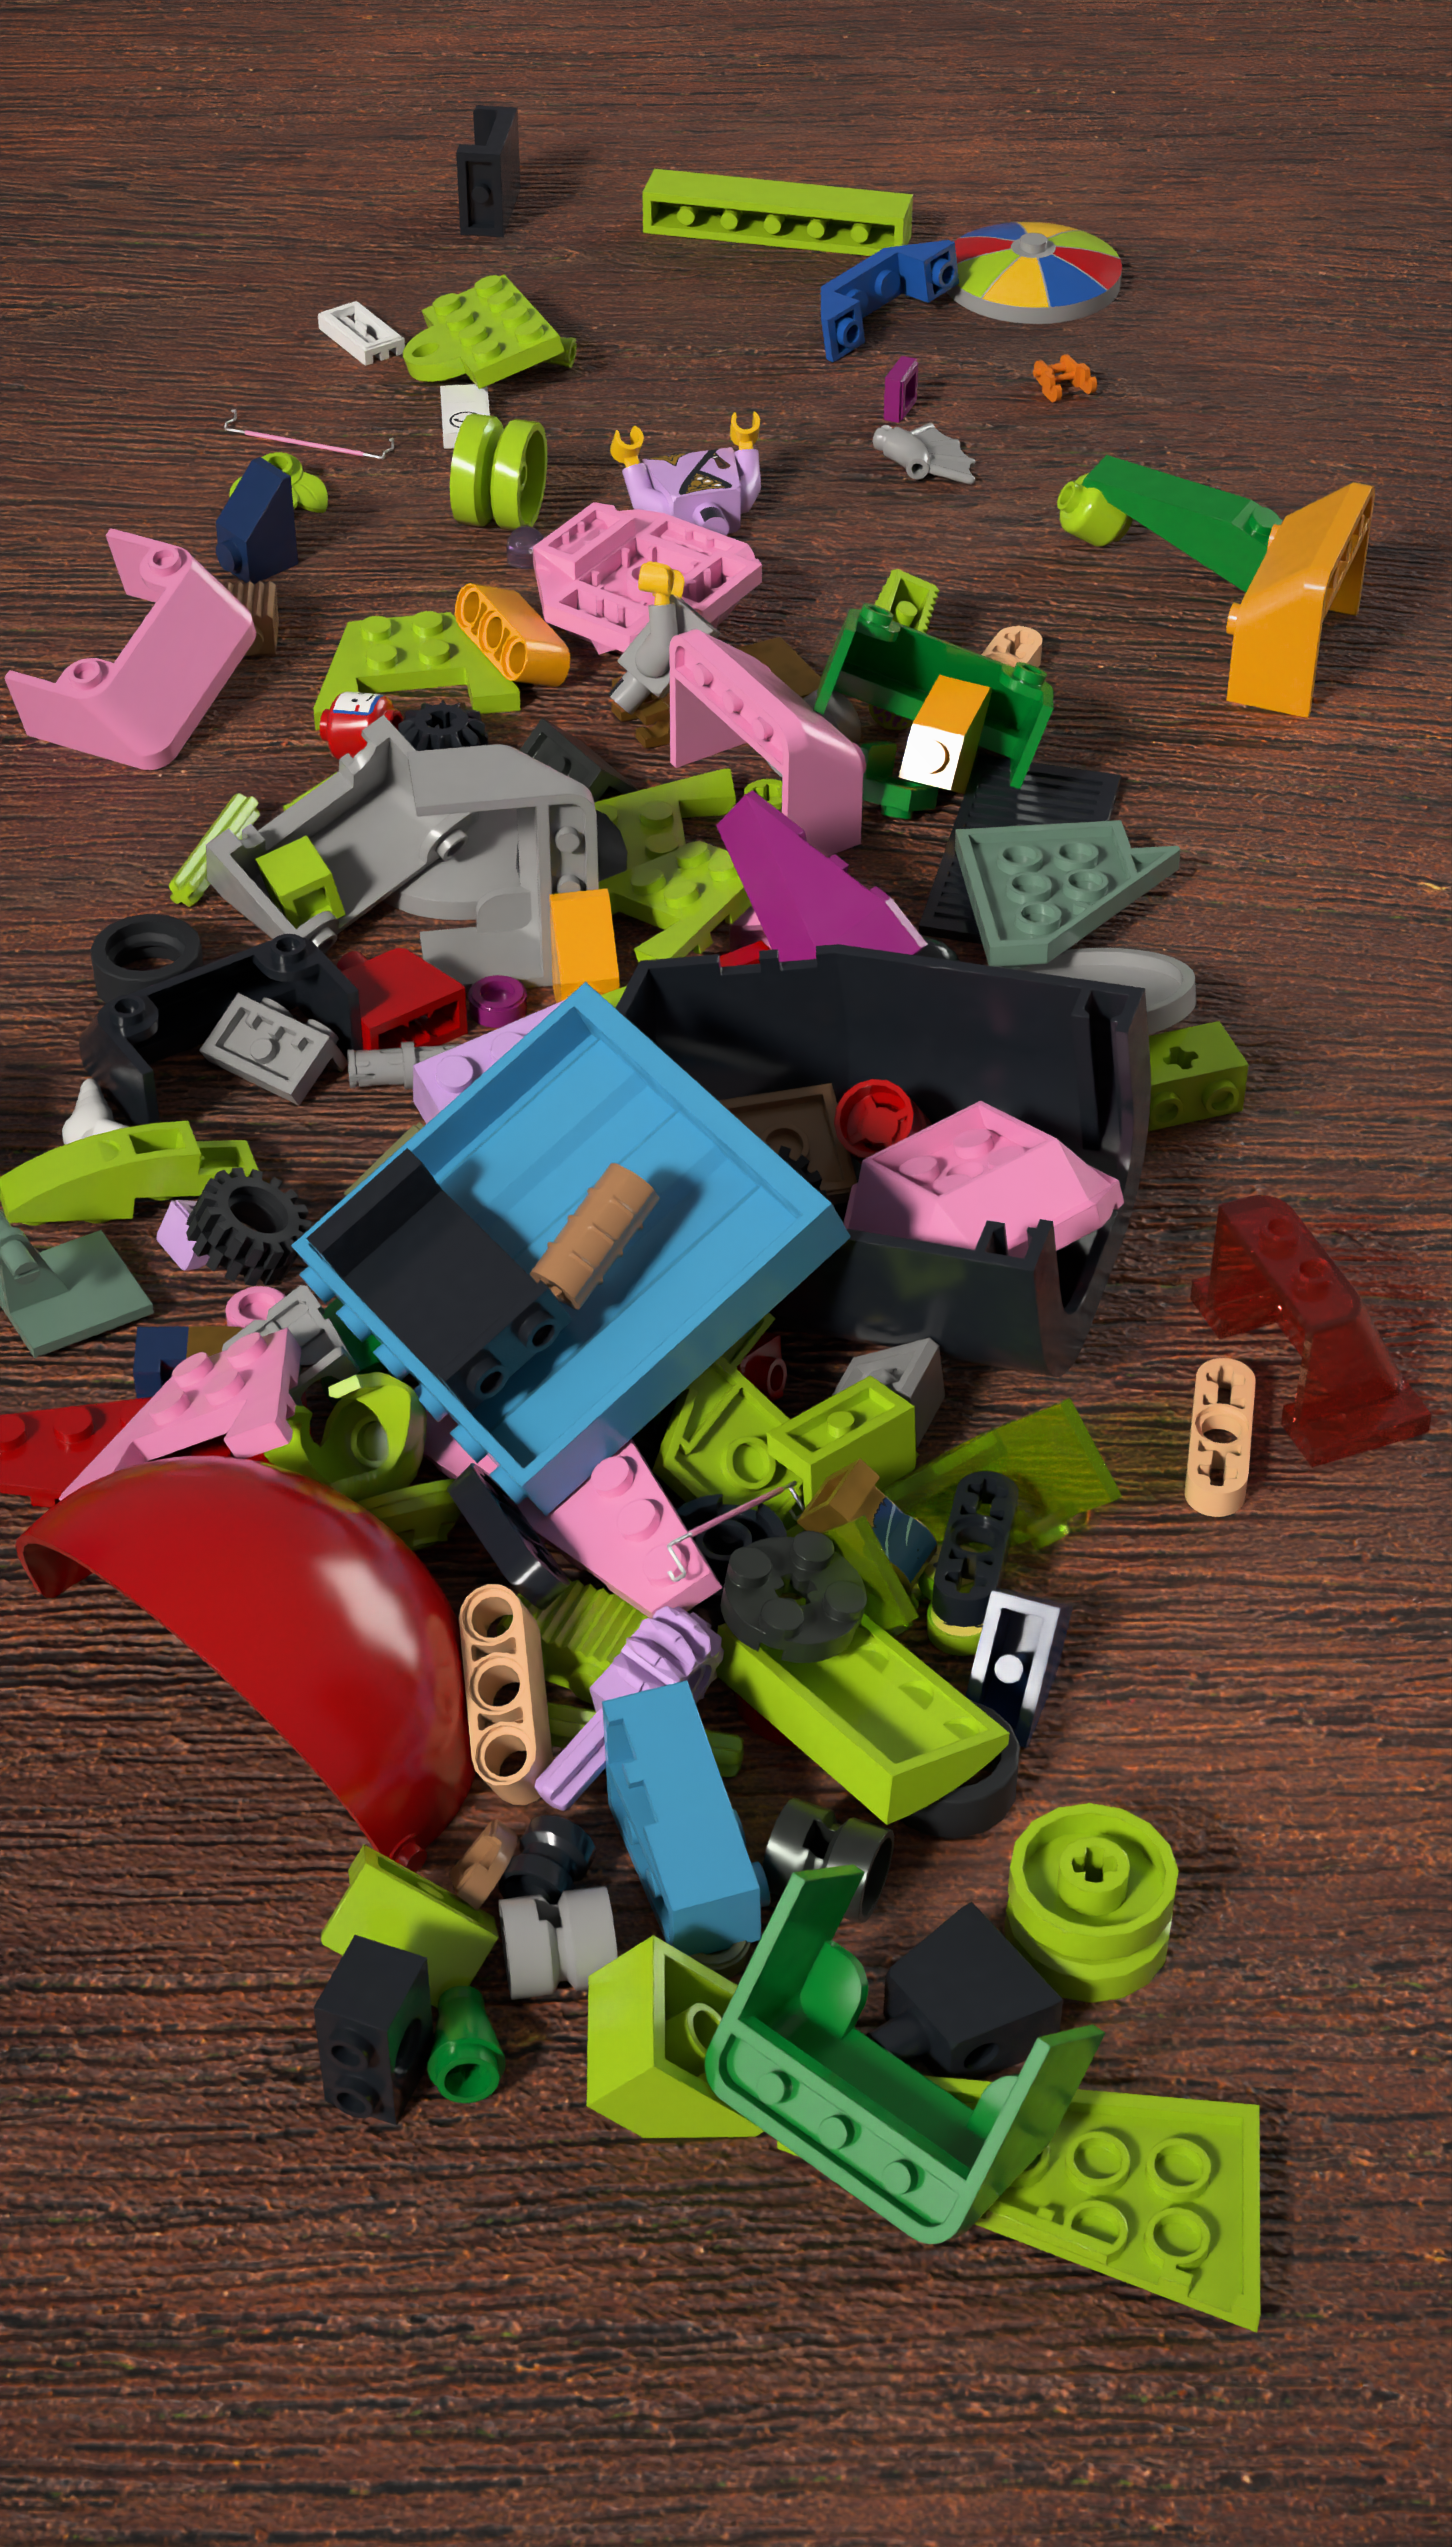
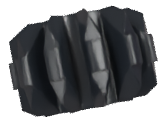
M444 700L438 705H430L424 702L421 704L420 710L406 711L404 721L398 724V731L416 751L489 745L488 733L485 732V724L482 722L480 712L467 710L465 703L462 702L455 705H447Z

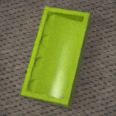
M805 1598L795 1600L798 1605H806ZM863 1614L861 1624L855 1630L852 1642L843 1652L832 1658L812 1663H794L781 1660L783 1650L771 1648L763 1643L760 1644L758 1652L742 1643L732 1633L726 1623L718 1625L717 1634L722 1637L721 1647L724 1649L723 1661L716 1668L717 1676L886 1825L907 1817L952 1792L984 1768L1008 1746L1010 1733L865 1614Z

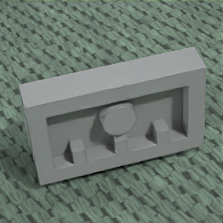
M240 993L236 995L199 1050L208 1062L297 1105L301 1104L326 1065L343 1072L349 1063L336 1045L339 1040L338 1036L322 1023L309 1019L305 1025L294 1020L292 1014L287 1009L269 998H263L259 1003Z

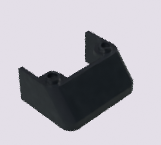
M282 934L273 940L128 995L114 998L99 1010L79 1038L82 1065L132 1126L160 1123L154 1073L149 1064L203 1044L238 993L259 1003L263 998H269L287 1010L298 1007L308 1019L322 1023L338 1036L339 1040L336 1045L348 1060L347 1050H363L359 990L312 941L296 934Z

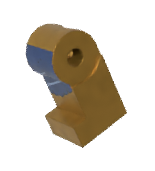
M858 1459L826 1478L797 1520V1523L806 1531L819 1532L827 1536L834 1544V1551L846 1558L857 1572L878 1590L893 1596H906L937 1552V1541L924 1524L904 1514L875 1486L880 1476L862 1459Z

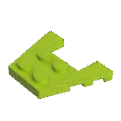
M423 611L413 616L392 618L371 616L360 621H350L346 625L313 708L315 731L320 730V718L323 711L330 709L334 699L344 692L373 694L467 685L472 710L479 711L480 714L520 711V691L514 682L506 679L464 633L451 612Z
M727 768L597 801L594 804L596 810L606 814L620 830L628 852L627 870L673 852L685 845L682 818L726 815L736 805V796L731 769Z
M700 840L687 843L673 852L599 882V889L608 888L612 915L622 912L664 929L634 948L638 963L643 960L685 957L692 950H694V954H702L713 943L710 932L725 919L726 923L733 924L752 905L728 851Z
M767 1313L678 1395L652 1471L686 1503L707 1495L723 1494V1504L743 1505L778 1487H783L796 1481L797 1484L793 1488L804 1505L803 1480L771 1457L767 1449V1432L790 1419L737 1370L740 1362L775 1320L770 1313ZM789 1488L784 1490L783 1493L763 1502L781 1519L786 1529L787 1537H795L798 1533L805 1531L789 1513L791 1509L796 1516L803 1513ZM758 1505L751 1509L757 1511Z

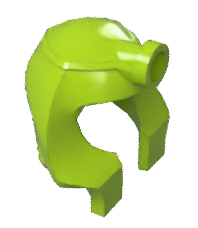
M373 1372L353 1375L328 1387L329 1397L343 1399L335 1405L327 1419L320 1446L310 1436V1420L313 1413L305 1406L296 1405L295 1415L286 1419L293 1430L292 1439L289 1444L264 1452L268 1461L275 1466L308 1476L330 1486L354 1502H358L373 1496L407 1488L415 1479L424 1454L427 1434V1413L419 1401L416 1392L406 1383L389 1374Z

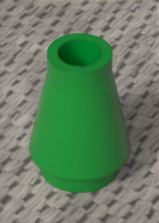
M455 1986L443 1992L438 2000L439 2014L427 2071L429 2078L445 2098L457 2103H473L487 2098L496 2090L499 2080L504 2074L506 2060L485 2011L484 1998L481 1992L470 1986Z

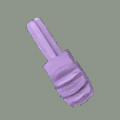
M665 1606L657 1610L652 1619L646 1618L642 1620L640 1627L634 1634L626 1638V1644L620 1654L613 1659L612 1664L589 1688L596 1714L536 1779L534 1788L546 1803L561 1811L568 1810L606 1768L602 1701L685 1680L688 1681L695 1704L704 1698V1693L710 1683L717 1678L716 1668L723 1661L724 1649L721 1647L722 1637L710 1629L711 1625L694 1612L689 1614L679 1606L673 1609Z

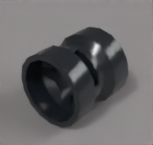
M542 1815L533 1818L520 1839L519 1850L521 1854L512 1857L499 1880V1891L503 1899L541 1894L549 1904H557L563 1891L576 1889L574 1882L581 1880L587 1874L596 1853V1847L591 1837L578 1825L558 1816Z

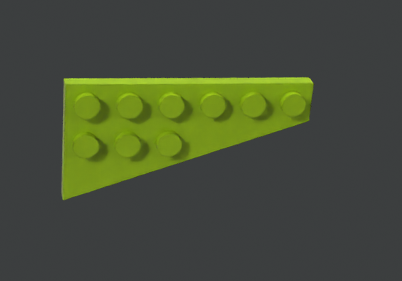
M925 2076L973 2110L984 2090L992 2083L989 2081ZM1077 2089L1050 2143L978 2219L975 2225L1257 2333L1260 2320L1259 2105ZM777 2141V2149L798 2156Z

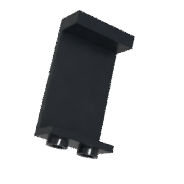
M408 1148L306 1238L329 1267L470 1413L484 1400L500 1392L507 1380L537 1352L548 1348L556 1340L559 1332L572 1321V1318L550 1288L542 1280L536 1283L442 1190L425 1165Z

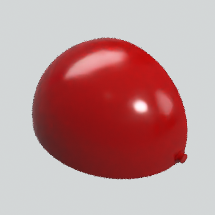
M185 1456L133 1465L90 1482L50 1508L16 1539L17 1555L34 1588L46 1598L57 1597L92 1573L116 1588L207 1663L290 1744L342 1803L365 1834L374 1850L415 1873L422 1868L427 1858V1852L424 1849L441 1835L456 1816L470 1791L476 1774L471 1756L460 1627L449 1601L424 1563L392 1529L374 1514L330 1486L288 1469L260 1461L240 1458Z

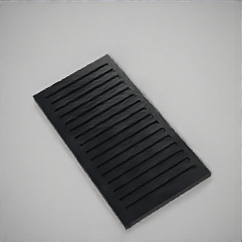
M978 754L919 923V934L982 944L955 851L956 829L1110 821L1120 789L1122 775L1031 762L1021 789L1010 786V759Z

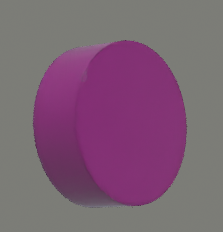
M504 975L488 976L474 983L469 990V1013L471 1018L480 1025L490 1028H501L524 1018L527 1014L526 988L520 981Z

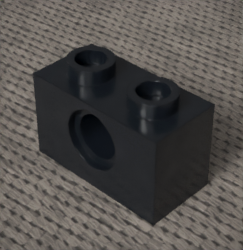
M354 1935L314 2006L325 2102L334 2104L339 2110L352 2117H373L397 2125L428 2066L434 2038L427 1957Z

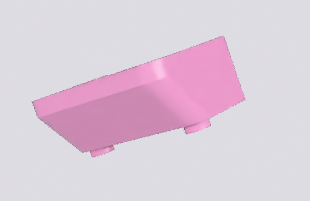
M110 528L106 538L126 595L155 602L114 663L98 658L78 660L64 670L56 683L9 670L4 679L27 736L139 769L155 770L168 765L177 757L256 638V629L250 611L187 550L179 546Z
M698 629L673 636L669 646L670 763L675 768L748 743L782 774V813L805 831L807 842L828 857L861 844L863 774L866 771V760L861 748L857 744L852 743L821 714L813 711V707L757 658Z

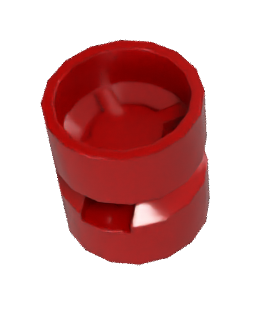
M870 1079L857 1083L848 1090L838 1103L834 1117V1127L838 1140L861 1165L864 1159L932 1125L923 1111L901 1087L888 1080Z

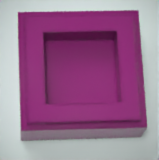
M901 356L886 375L883 420L899 423L917 401L919 362H917L916 358Z

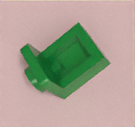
M885 741L863 743L860 748L866 760V771L863 774L862 800L881 805L880 813L883 815L902 819H912L914 811L935 809L939 787L892 776L897 750L896 744Z

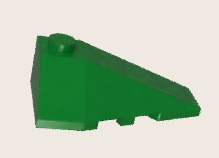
M1106 455L1092 469L1081 484L1087 489L1096 488L1100 490L1108 503L1245 593L1267 553L1269 536L1273 525H1281L1283 522L1274 511L1260 506L1251 499Z

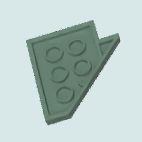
M1121 820L956 829L955 851L988 965L994 967L1002 966L1008 969H1020L1027 965L1049 963L1179 870V846L1131 848Z

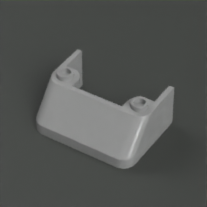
M495 744L407 752L417 817L517 808L520 886L497 888L486 893L476 906V927L420 932L423 960L460 982L465 987V993H469L471 986L480 979L493 975L512 977L520 981L525 988L553 986L549 894L599 889L597 813L592 793L580 782L508 745Z

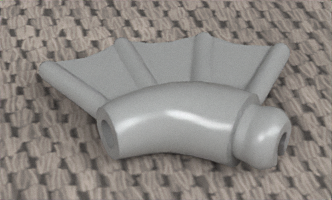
M927 423L912 431H907L900 427L893 429L889 425H883L875 431L872 441L874 448L878 451H883L885 457L904 467L911 478L921 479L929 473L971 485L975 483V477L969 470L975 465V459L968 457L962 452L958 439L945 436L935 428L933 423Z

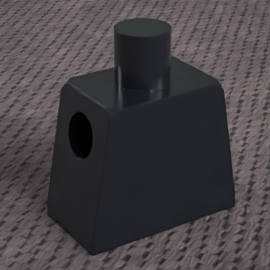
M970 1902L959 1909L890 1967L885 1976L883 2014L887 2022L870 2031L866 2036L908 2065L920 2059L935 2077L979 2080L1026 2061L1038 2037L1060 2032L1063 1999L977 1906Z

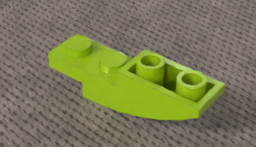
M189 1121L151 1123L120 1128L85 1137L52 1149L19 1165L0 1177V1200L9 1223H23L31 1226L58 1221L105 1223L114 1219H133L135 1198L163 1201L179 1196H200L209 1179H214L217 1172L225 1170L229 1175L232 1168H243L245 1176L248 1177L252 1169L258 1170V1167L246 1140L196 1141Z

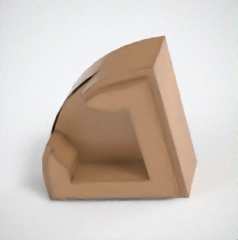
M498 1819L488 1824L449 1872L456 1894L476 1910L481 1907L502 1877L517 1845V1834Z

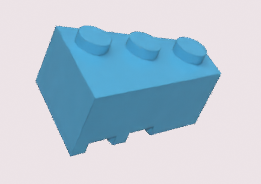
M685 1680L602 1701L608 1806L666 1943L690 1956L698 1953L710 1954L729 1949L734 1943L745 1940L746 1943L759 1941L761 1939V1908L770 1905L767 1879L761 1864L758 1861L752 1863L750 1861L742 1823L736 1810L731 1807L688 1681Z

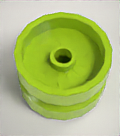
M474 413L466 416L456 438L450 474L451 509L454 519L459 524L484 527L494 518L502 530L526 533L532 529L538 518L543 501L548 461L547 439L544 427L540 422L514 419L503 428L501 421L496 416Z
M1093 1803L1058 1807L1033 1820L1014 1845L1009 1871V1898L1005 1917V1938L1061 1998L1094 2003L1122 1999L1143 1988L1152 1981L1166 1961L1179 1872L1170 1844L1149 1822L1116 1807Z

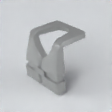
M300 1285L268 1309L266 1321L254 1320L225 1342L222 1351L227 1350L237 1340L251 1333L258 1332L263 1337L288 1327L301 1347L298 1386L289 1390V1394L296 1405L302 1406V1394L317 1380L325 1376H333L343 1381L360 1372L359 1366L349 1354L333 1323L329 1318L325 1320L323 1317L324 1309L308 1286ZM310 1367L304 1373L301 1374L302 1368Z

